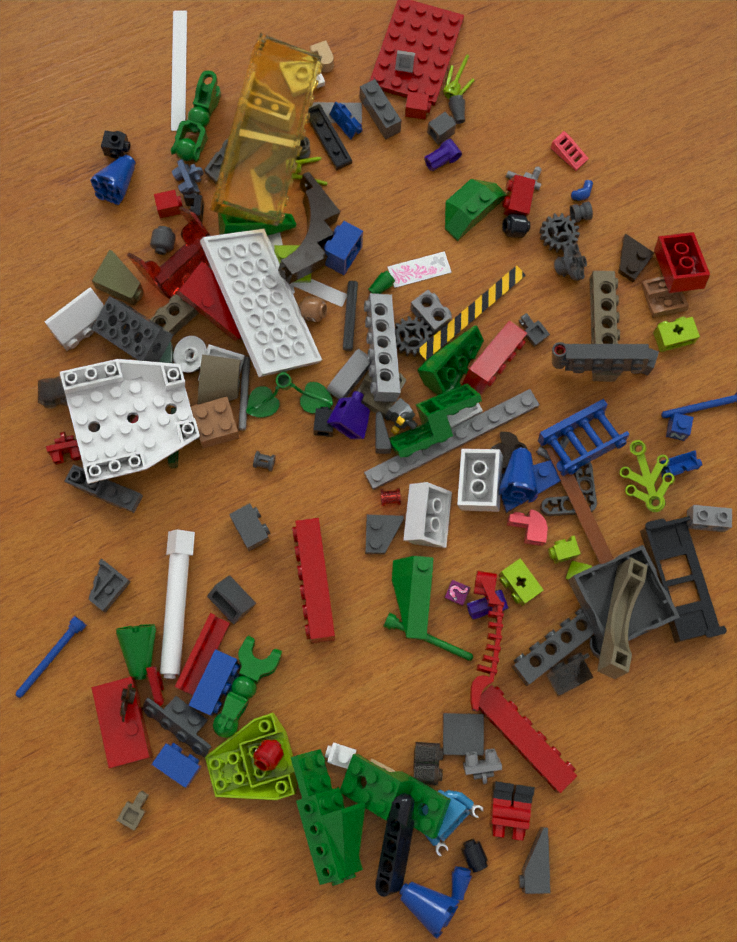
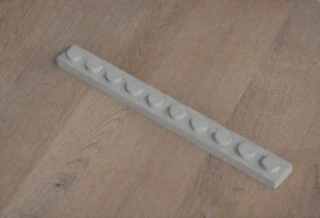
M531 389L451 428L453 436L448 438L447 441L435 443L426 450L414 452L409 457L400 458L397 455L365 471L364 475L371 488L375 490L539 407V403Z

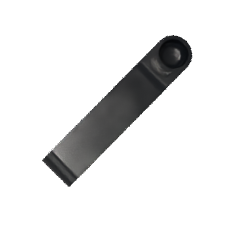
M406 793L400 794L392 802L390 816L386 823L375 882L376 891L382 897L400 892L404 883L414 829L412 818L414 799ZM397 803L400 804V808H399V809H398L397 806H396Z

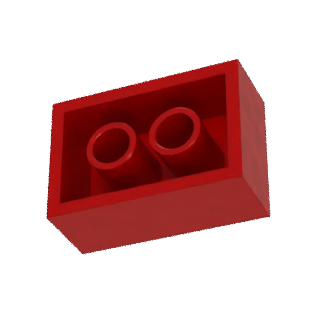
M694 232L659 236L654 253L669 293L705 289L710 272Z

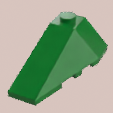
M474 325L432 355L417 370L424 385L435 394L440 395L461 386L460 381L463 375L467 374L469 370L467 367L471 359H475L484 342L478 326Z

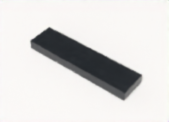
M318 104L305 110L304 114L336 171L352 164L349 153L322 106Z

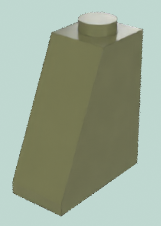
M109 250L92 282L95 288L135 306L137 301L141 300L144 293L141 283L117 255Z

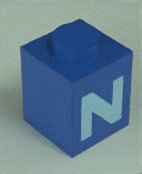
M674 413L668 421L666 437L685 441L691 434L694 417Z

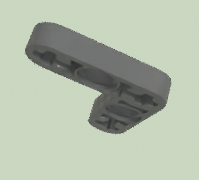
M589 462L583 465L587 466L584 471V477H581L583 475L581 468L574 473L579 487L582 481H587L590 484L589 490L581 489L583 495L591 494L587 499L588 503H592L589 507L592 512L597 506L592 464ZM568 496L549 497L543 500L540 505V510L545 516L576 515L574 508L569 511L563 506L565 501H570ZM557 501L560 502L559 507H554L551 511L545 508L548 502L551 506H557Z

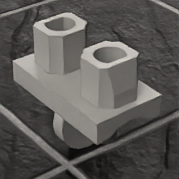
M486 749L484 751V760H478L477 753L474 751L466 752L463 768L466 775L473 774L474 780L482 779V783L487 784V778L494 777L493 771L502 770V763L495 749Z

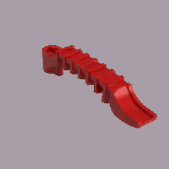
M477 571L474 594L485 596L488 602L487 606L492 607V611H488V617L495 618L496 623L488 621L487 628L495 629V634H487V639L493 640L494 645L486 644L485 648L487 651H492L493 654L492 656L484 654L482 656V661L491 663V667L478 664L476 668L477 671L489 674V677L484 675L478 676L471 685L470 703L472 711L475 712L479 709L483 689L492 684L494 676H496L498 671L496 668L500 659L498 655L501 651L502 619L504 617L502 610L505 603L501 602L495 593L497 574Z

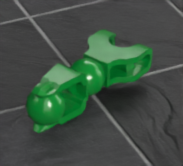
M204 71L200 75L193 101L194 107L188 112V120L179 123L175 142L171 148V155L176 154L183 161H191L193 159L195 162L199 161L200 153L203 151L208 140L205 127L209 124L210 116L218 106L221 97V90L217 85L218 79L213 71ZM211 77L213 79L211 84L206 85L205 79ZM186 133H200L197 143L190 138H184Z
M251 636L245 638L238 652L239 662L242 666L239 672L240 676L232 682L231 691L226 697L223 710L213 721V730L219 737L228 738L237 732L238 720L245 712L249 703L248 700L255 695L257 690L256 684L259 683L261 678L270 676L275 672L282 657L281 650L273 649L267 658L263 660L257 659L252 654L255 639Z

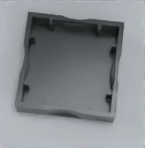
M644 545L625 552L609 562L598 564L573 575L568 579L601 649L617 566L629 558H633L648 567L645 583L631 613L628 641L680 618L668 592L659 581L656 569Z

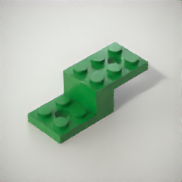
M464 384L416 404L422 425L415 427L414 430L410 429L390 437L391 448L402 458L409 457L416 451L426 450L435 443L447 441L448 438L453 436L447 415H455L459 410L476 406L477 403L482 401L481 395L469 384Z
M359 754L352 755L340 788L341 794L356 803L365 802L366 809L386 821L390 816L392 802L400 794L406 793L411 795L414 799L412 816L414 828L432 839L437 838L451 801L450 798L403 771L388 772ZM363 776L366 778L367 781L365 788L361 785V779ZM397 803L396 806H397V808L399 809V808H400V804ZM423 804L428 806L427 815L422 812Z

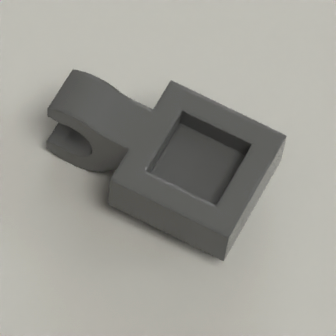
M527 313L520 317L519 323L526 328L524 330L527 332L526 337L534 347L549 337V332L539 320L534 323Z

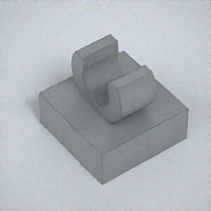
M398 50L395 70L412 73L415 53Z

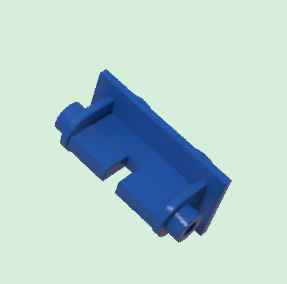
M334 103L329 115L352 140L355 133L359 134L362 132V125L355 117L350 118L352 114L344 104Z
M696 450L669 458V464L663 468L661 476L663 477L665 473H671L675 476L684 473L683 471L697 470L702 466V461L697 459ZM666 460L660 461V464L666 463Z

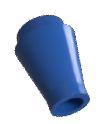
M460 866L454 867V871H452V898L464 900V895L472 878L470 869Z

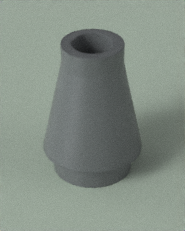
M462 95L452 96L449 98L448 105L456 124L464 123L465 99H463Z

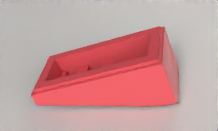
M565 131L552 142L551 149L575 171L589 159ZM579 157L580 159L575 163L574 160Z

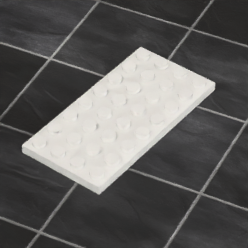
M258 229L203 237L200 243L258 376H267L321 362L322 358L306 322L301 316V311L291 288L279 274L280 264L265 230Z

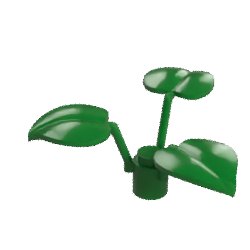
M282 371L276 377L277 386L273 394L271 389L265 386L257 387L251 392L246 413L259 418L275 414L280 407V402L275 397L279 389L289 390L291 387L303 394L300 398V405L308 413L315 414L316 408L320 409V407L331 408L333 401L330 393L322 384L309 382L305 386V391L293 384L290 375L286 373L287 371Z

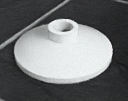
M187 336L181 339L173 352L174 364H180L182 372L185 373L197 371L201 367L202 354L207 355L205 343L196 336Z

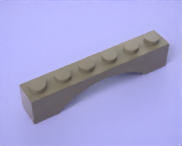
M629 558L617 566L597 670L613 679L629 673L632 657L628 643L629 622L636 599L645 583L648 567L633 558Z

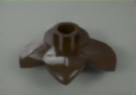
M500 432L501 443L494 445L490 449H500L503 455L502 468H507L512 452L517 448L527 449V447L519 442L517 436L513 433Z
M129 684L127 689L123 688L122 703L120 707L122 722L125 721L127 705H133L136 688H133L132 684Z

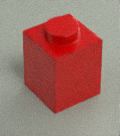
M408 92L405 117L426 120V114L430 113L432 102H428L429 95Z
M175 190L154 194L160 219L181 214L180 207H183L181 196H177Z

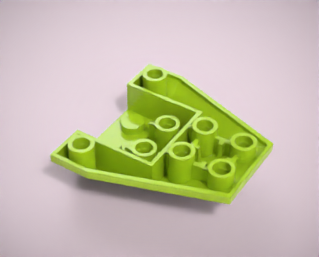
M274 713L253 719L205 757L215 797L278 800L296 794L297 779L291 757H293L287 732ZM266 739L278 741L284 752V756L278 766L271 771H262L257 768L253 758L254 751Z

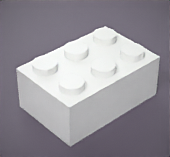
M461 449L457 502L461 511H500L499 487L502 480L503 455L500 449Z

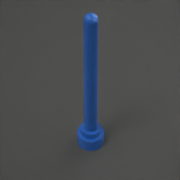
M737 392L732 396L663 411L661 416L663 418H670L674 413L687 414L737 402Z
M74 616L70 620L69 629L16 691L18 698L24 696L74 634H78L79 631L82 632L87 625L78 617Z

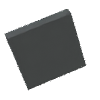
M443 713V755H465L466 752L474 751L477 753V756H484V714Z

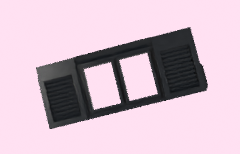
M690 516L667 522L665 519L650 521L640 531L645 549L656 569L659 581L669 596V586L693 580L700 601L675 607L680 618L669 622L674 643L702 636L711 638L727 632L725 626H719L687 526V522L691 520ZM686 555L692 575L666 581L660 561Z

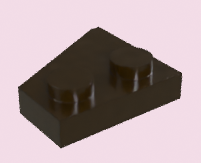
M625 234L622 240L623 246L618 273L634 282L653 257L654 252Z

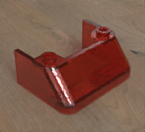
M180 207L179 211L188 222L181 231V237L185 245L159 267L154 261L144 262L131 253L127 254L142 276L163 296L169 299L176 295V292L201 262L210 267L200 240L211 235L197 215L183 207Z

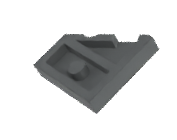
M367 514L365 554L385 555L404 520V516Z
M100 559L99 571L94 578V587L90 592L88 600L106 613L131 581L103 559Z

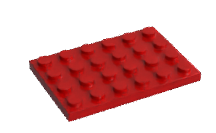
M397 0L370 81L375 79L383 92L407 98L408 92L428 94V102H432L431 105L436 106L464 15L413 0ZM398 50L415 53L412 73L395 70Z

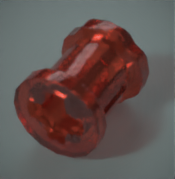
M400 488L389 491L380 489L381 506H385V504L401 505Z

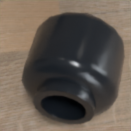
M509 214L502 222V231L510 238H523L530 230V222L523 214Z

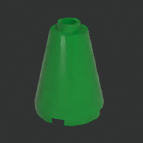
M155 624L116 628V636L129 675L134 677V680L146 679V675H148L146 668L152 665L156 635Z

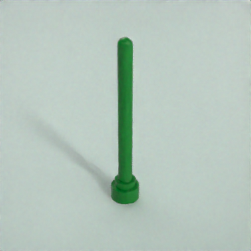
M389 612L383 627L389 630L397 628L405 632L402 622L399 621V618H396L397 615ZM427 634L426 640H423L468 661L473 659L472 653Z

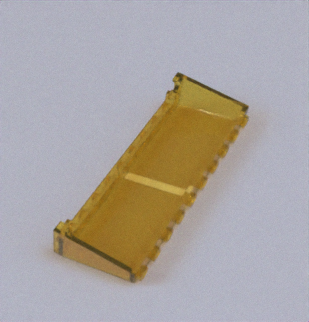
M259 34L248 63L210 211L278 226L279 223L282 224L285 216L283 208L287 206L289 201L287 192L291 190L293 185L291 176L292 173H295L298 165L295 162L296 157H299L302 150L300 141L304 139L306 134L304 125L309 121L310 113H308L309 107H312L315 98L312 94L313 91H316L319 83L316 78L317 75H320L323 64H320L322 56L265 34Z

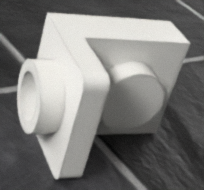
M333 742L332 746L328 745L325 758H328L327 763L348 769L352 755L356 753V750Z

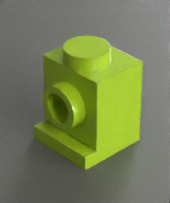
M571 536L567 540L568 542L565 539L556 541L553 547L548 548L551 560L554 559L555 564L577 558L581 554L575 536Z

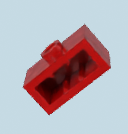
M515 174L511 180L507 181L506 190L508 192L502 204V207H504L503 214H523L526 217L529 215L536 180Z

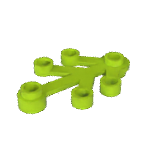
M635 440L630 444V451L637 456L643 476L633 472L626 466L620 469V475L625 479L629 478L645 486L648 494L639 491L632 484L625 488V492L631 497L635 496L645 501L648 510L660 512L665 507L663 496L669 485L675 482V477L671 473H665L662 477L663 482L657 492L654 484L663 468L669 464V458L666 455H659L652 473H650L644 454L646 452V445L640 440ZM637 446H642V450L640 452H636L635 449ZM666 458V463L660 464V459ZM625 469L629 470V474L627 476L623 475V471ZM669 475L672 476V480L666 482L665 478ZM634 487L635 492L633 494H629L628 492L629 488ZM656 499L659 500V505L653 506L652 502Z

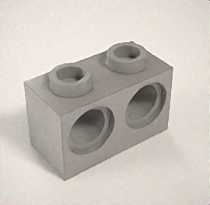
M429 290L411 302L410 310L420 321L425 320L424 326H430L428 331H432L433 336L451 321L452 314L447 307H443L438 296L435 293L432 294ZM429 303L431 306L424 307L422 304ZM439 316L443 320L436 321L434 317Z
M693 505L687 510V517L690 516L691 519L687 522L688 529L726 532L732 528L731 508Z

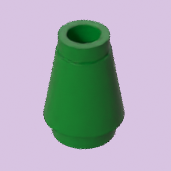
M388 271L381 272L368 290L372 294H381L393 286L395 279Z

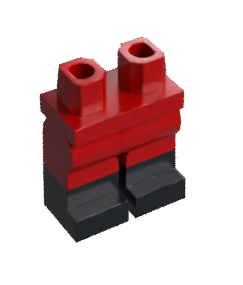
M493 782L489 823L492 824V836L504 838L505 827H512L511 839L524 840L526 830H529L535 787Z

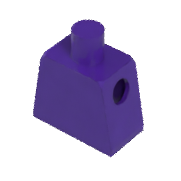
M354 391L352 397L340 398L327 421L329 425L349 439H364L370 410L362 404L364 394Z

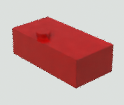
M201 262L176 294L236 341L241 335L213 270Z
M131 676L91 687L108 768L114 769L153 758L137 683L134 677ZM132 684V687L136 688L133 705H127L125 721L122 722V717L120 716L123 688L127 689V686Z

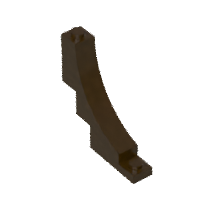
M309 171L302 175L300 187L305 193L302 203L307 216V234L301 245L292 254L281 260L278 269L280 276L288 284L324 267L328 256L322 248H324L328 240H332L334 235L329 226L337 222L341 212Z

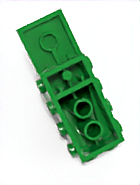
M321 749L291 757L302 799L297 800L296 803L319 885L331 882L332 886L343 883L345 880L355 878V873L363 870L359 854L365 802L348 807L344 806L343 796L339 787L332 789L331 779L328 775L325 758Z

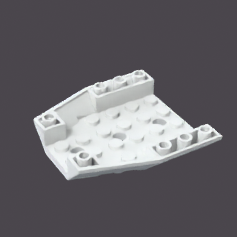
M115 359L60 372L88 484L147 470L200 437L196 420L193 418L180 364ZM172 405L177 411L174 414H168L165 411L166 407ZM135 414L139 419L136 423H130L127 420L128 416ZM97 423L100 429L97 432H91L89 426Z

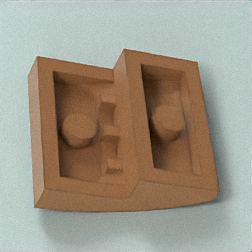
M663 277L642 281L644 295L653 318L688 310L689 305L683 292L669 293Z

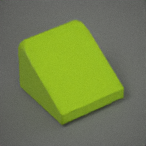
M571 561L565 579L568 580L573 575L585 571L592 566Z

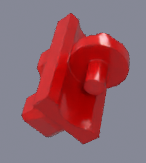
M65 431L60 432L61 438L54 439V445L46 446V450L55 465L64 463V454L70 453L72 461L82 460L77 440L74 439V435L67 436Z

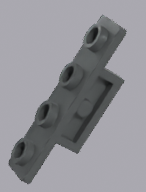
M177 696L164 709L150 698L145 700L142 710L148 717L155 719L162 728L172 732L179 741L185 742L196 754L204 758L208 755L211 745L197 735L207 723L205 717Z

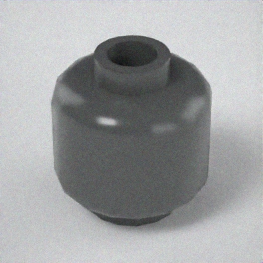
M158 226V228L152 231L150 246L155 250V253L166 255V252H171L174 249L176 235L172 232L171 228Z

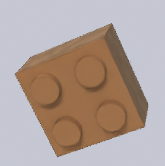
M228 397L191 407L203 448L240 438Z

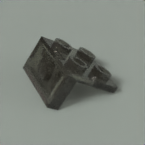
M580 652L567 659L568 664L565 665L563 661L550 668L551 673L546 676L557 696L594 678L584 659L590 657L588 653L582 655Z

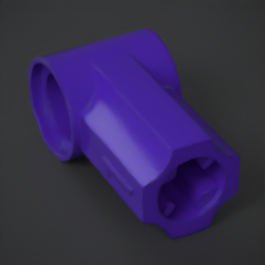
M448 139L440 145L439 149L425 156L424 161L428 169L434 171L448 162L453 163L462 156V152L452 139Z
M502 590L495 591L500 601L505 602L502 611L509 609ZM485 597L466 604L472 620L488 615V611H492V607L487 606L488 602Z

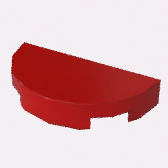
M156 666L148 667L146 670L154 702L161 706L164 703L161 692L164 689L162 676L159 671L156 672Z

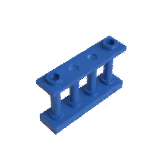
M604 399L540 432L538 438L540 445H551L565 464L561 471L562 476L568 473L572 475L581 466L614 448L620 449L626 445L629 432L626 431L621 435L618 434L604 415L608 405ZM594 418L598 419L612 437V440L603 443L589 422ZM578 427L583 428L597 448L587 452L574 434V429ZM563 435L568 437L581 455L571 461L557 441Z

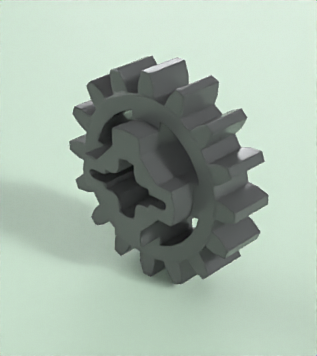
M555 213L552 218L548 216L546 221H543L539 232L541 233L540 240H545L543 245H549L550 251L556 248V253H558L559 249H562L564 252L567 245L577 243V238L580 235L577 232L579 226H574L576 220L570 221L569 215L564 218L563 213H561L560 217H557Z
M408 316L407 321L403 318L401 319V325L399 323L395 324L396 348L400 347V354L405 351L407 357L410 353L416 357L417 349L430 339L432 331H428L429 325L424 326L425 320L419 322L418 317L411 320V317ZM421 331H422L423 334H424V339H423V336L420 335V332H421ZM400 334H401V337L404 338V339H403V342L400 340V336H399Z

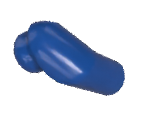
M585 180L583 188L572 191L571 198L577 201L588 199L593 182Z

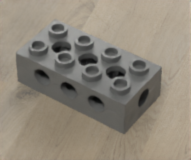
M110 296L91 328L138 361L159 362L174 336L124 302Z

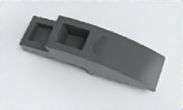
M74 464L64 481L102 501L135 513L143 497L142 494L107 479L88 484L84 469Z

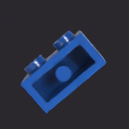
M166 743L151 765L183 787L188 788L202 767L198 764L200 760L191 754L187 757L181 753L183 749L177 744L172 743L170 745Z

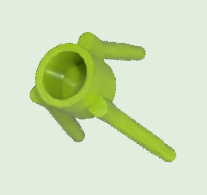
M468 54L465 56L455 80L451 83L454 66H450L446 85L443 89L444 95L448 99L452 96L463 95L475 81L472 78L462 90L460 88L461 85L458 83L469 58Z
M321 157L286 160V173L291 175L292 179H302V175H298V173L302 172L301 164L319 161ZM315 179L318 184H322V185H327V184H328V183L325 182V181H321V180Z

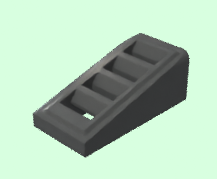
M377 412L375 418V453L391 454V444L381 412Z

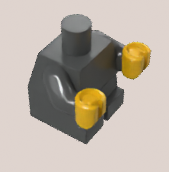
M401 398L395 402L385 416L387 421L391 420L395 424L391 429L394 435L398 434L400 428L405 429L409 426L414 430L418 425L413 420L415 413L409 404Z

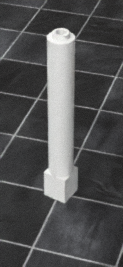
M178 529L168 532L166 553L170 557L160 674H164L166 679H176V675H180L189 556H193L195 532Z

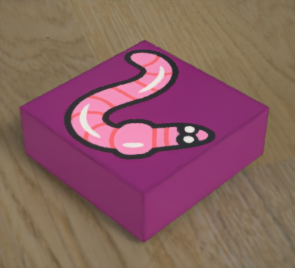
M452 580L444 599L463 606L470 587Z

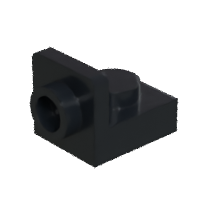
M196 193L185 194L186 206H191L190 214L194 217L195 223H203L204 200L202 195Z

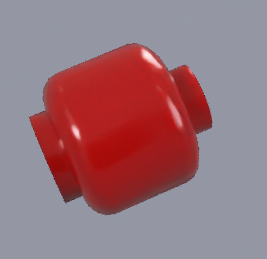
M266 739L260 743L253 754L254 764L262 771H271L278 766L284 756L282 746L278 741Z

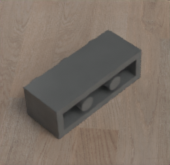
M374 79L360 86L359 99L383 137L387 139L401 132V119L377 81Z

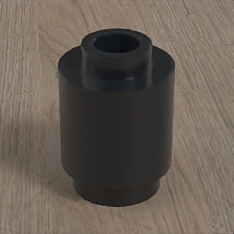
M470 839L464 842V847L461 848V851L469 869H472L473 873L488 867V859L480 841Z

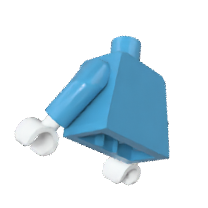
M438 790L439 793L450 798L451 801L437 838L432 839L427 835L425 836L435 846L439 856H442L438 851L439 847L444 846L448 851L444 841L469 814L479 818L474 813L477 807L483 811L482 806L473 805L474 802L462 792ZM426 804L422 808V812L425 815L428 814V806Z

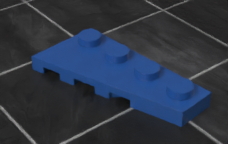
M551 460L533 465L538 495L561 482ZM560 460L556 467L559 471H562L565 464ZM502 499L506 513L521 505Z

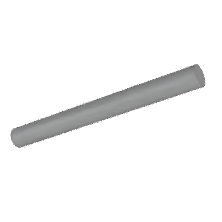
M245 357L242 365L238 430L242 431L246 430L247 421L246 409L248 405L250 357Z

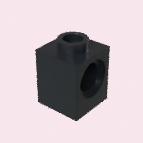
M330 407L316 408L313 429L315 436L333 437L334 427L327 423L333 412Z

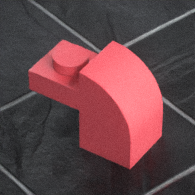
M530 509L527 516L521 512H514L509 515L507 519L508 526L526 528L525 544L544 546L548 527L546 520L539 512Z

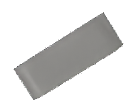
M357 349L330 382L327 391L338 399L346 398L369 370L371 360H368V355L362 350Z

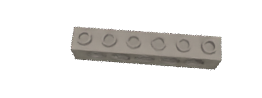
M370 293L368 300L364 302V311L367 312L365 327L368 328L366 341L370 345L368 350V360H371L369 376L372 377L370 392L374 396V401L396 402L401 392L392 295Z

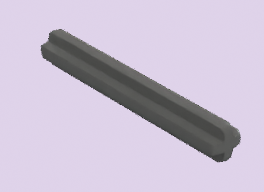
M357 281L348 282L343 350L345 351L353 350Z

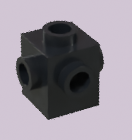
M105 130L101 148L105 156L118 159L126 155L127 152H130L131 143L123 132Z

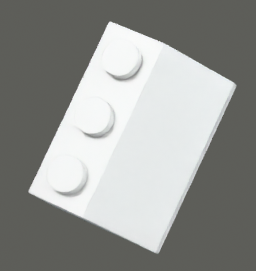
M90 287L44 322L53 336L68 351L75 348L82 339L94 333V330L91 328L104 305Z
M428 482L409 485L403 541L415 545L446 548L451 491Z

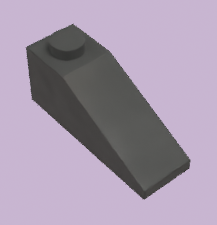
M540 827L522 868V875L518 877L519 888H522V892L525 894L550 893L547 827Z

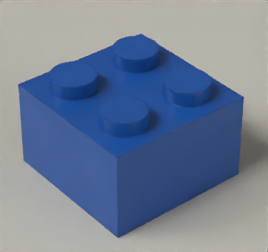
M343 221L341 226L338 225L335 228L334 237L331 241L328 240L326 242L324 250L328 256L325 266L345 275L363 246V230Z

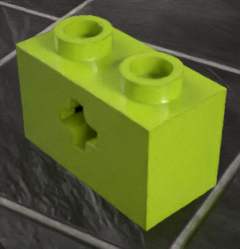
M680 317L670 323L668 321L661 322L653 332L660 352L695 344L700 338L693 317Z
M521 558L499 574L501 577L499 580L502 585L510 589L512 592L511 597L517 604L520 603L521 606L544 591ZM522 580V581H523L522 586H521V585H520V586H517V585H516L517 581L519 582V581Z

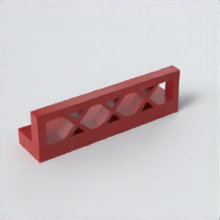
M209 614L175 685L176 688L194 695L215 649H219L230 626L229 622L218 618L215 614Z

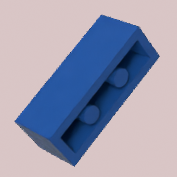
M215 649L189 706L212 717L214 713L218 714L222 706L220 700L223 694L227 695L231 687L229 681L232 676H236L240 665H237L239 661Z

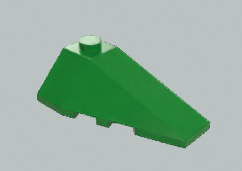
M217 205L220 235L264 229L267 236L295 228L297 225L292 214L275 211L262 213L257 208H252V211L244 210L239 205Z
M410 556L393 560L391 580L407 639L426 640L433 557Z

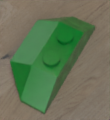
M470 179L445 202V230L458 241L507 197V193L496 183Z

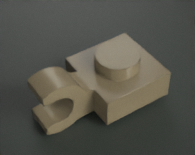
M141 791L138 793L134 803L127 801L116 821L135 831L146 813L141 807L149 794Z

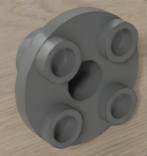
M577 243L567 245L564 250V257L558 256L554 261L555 271L558 275H563V277L569 274L574 281L584 279V267L587 266V260L585 256L581 255Z

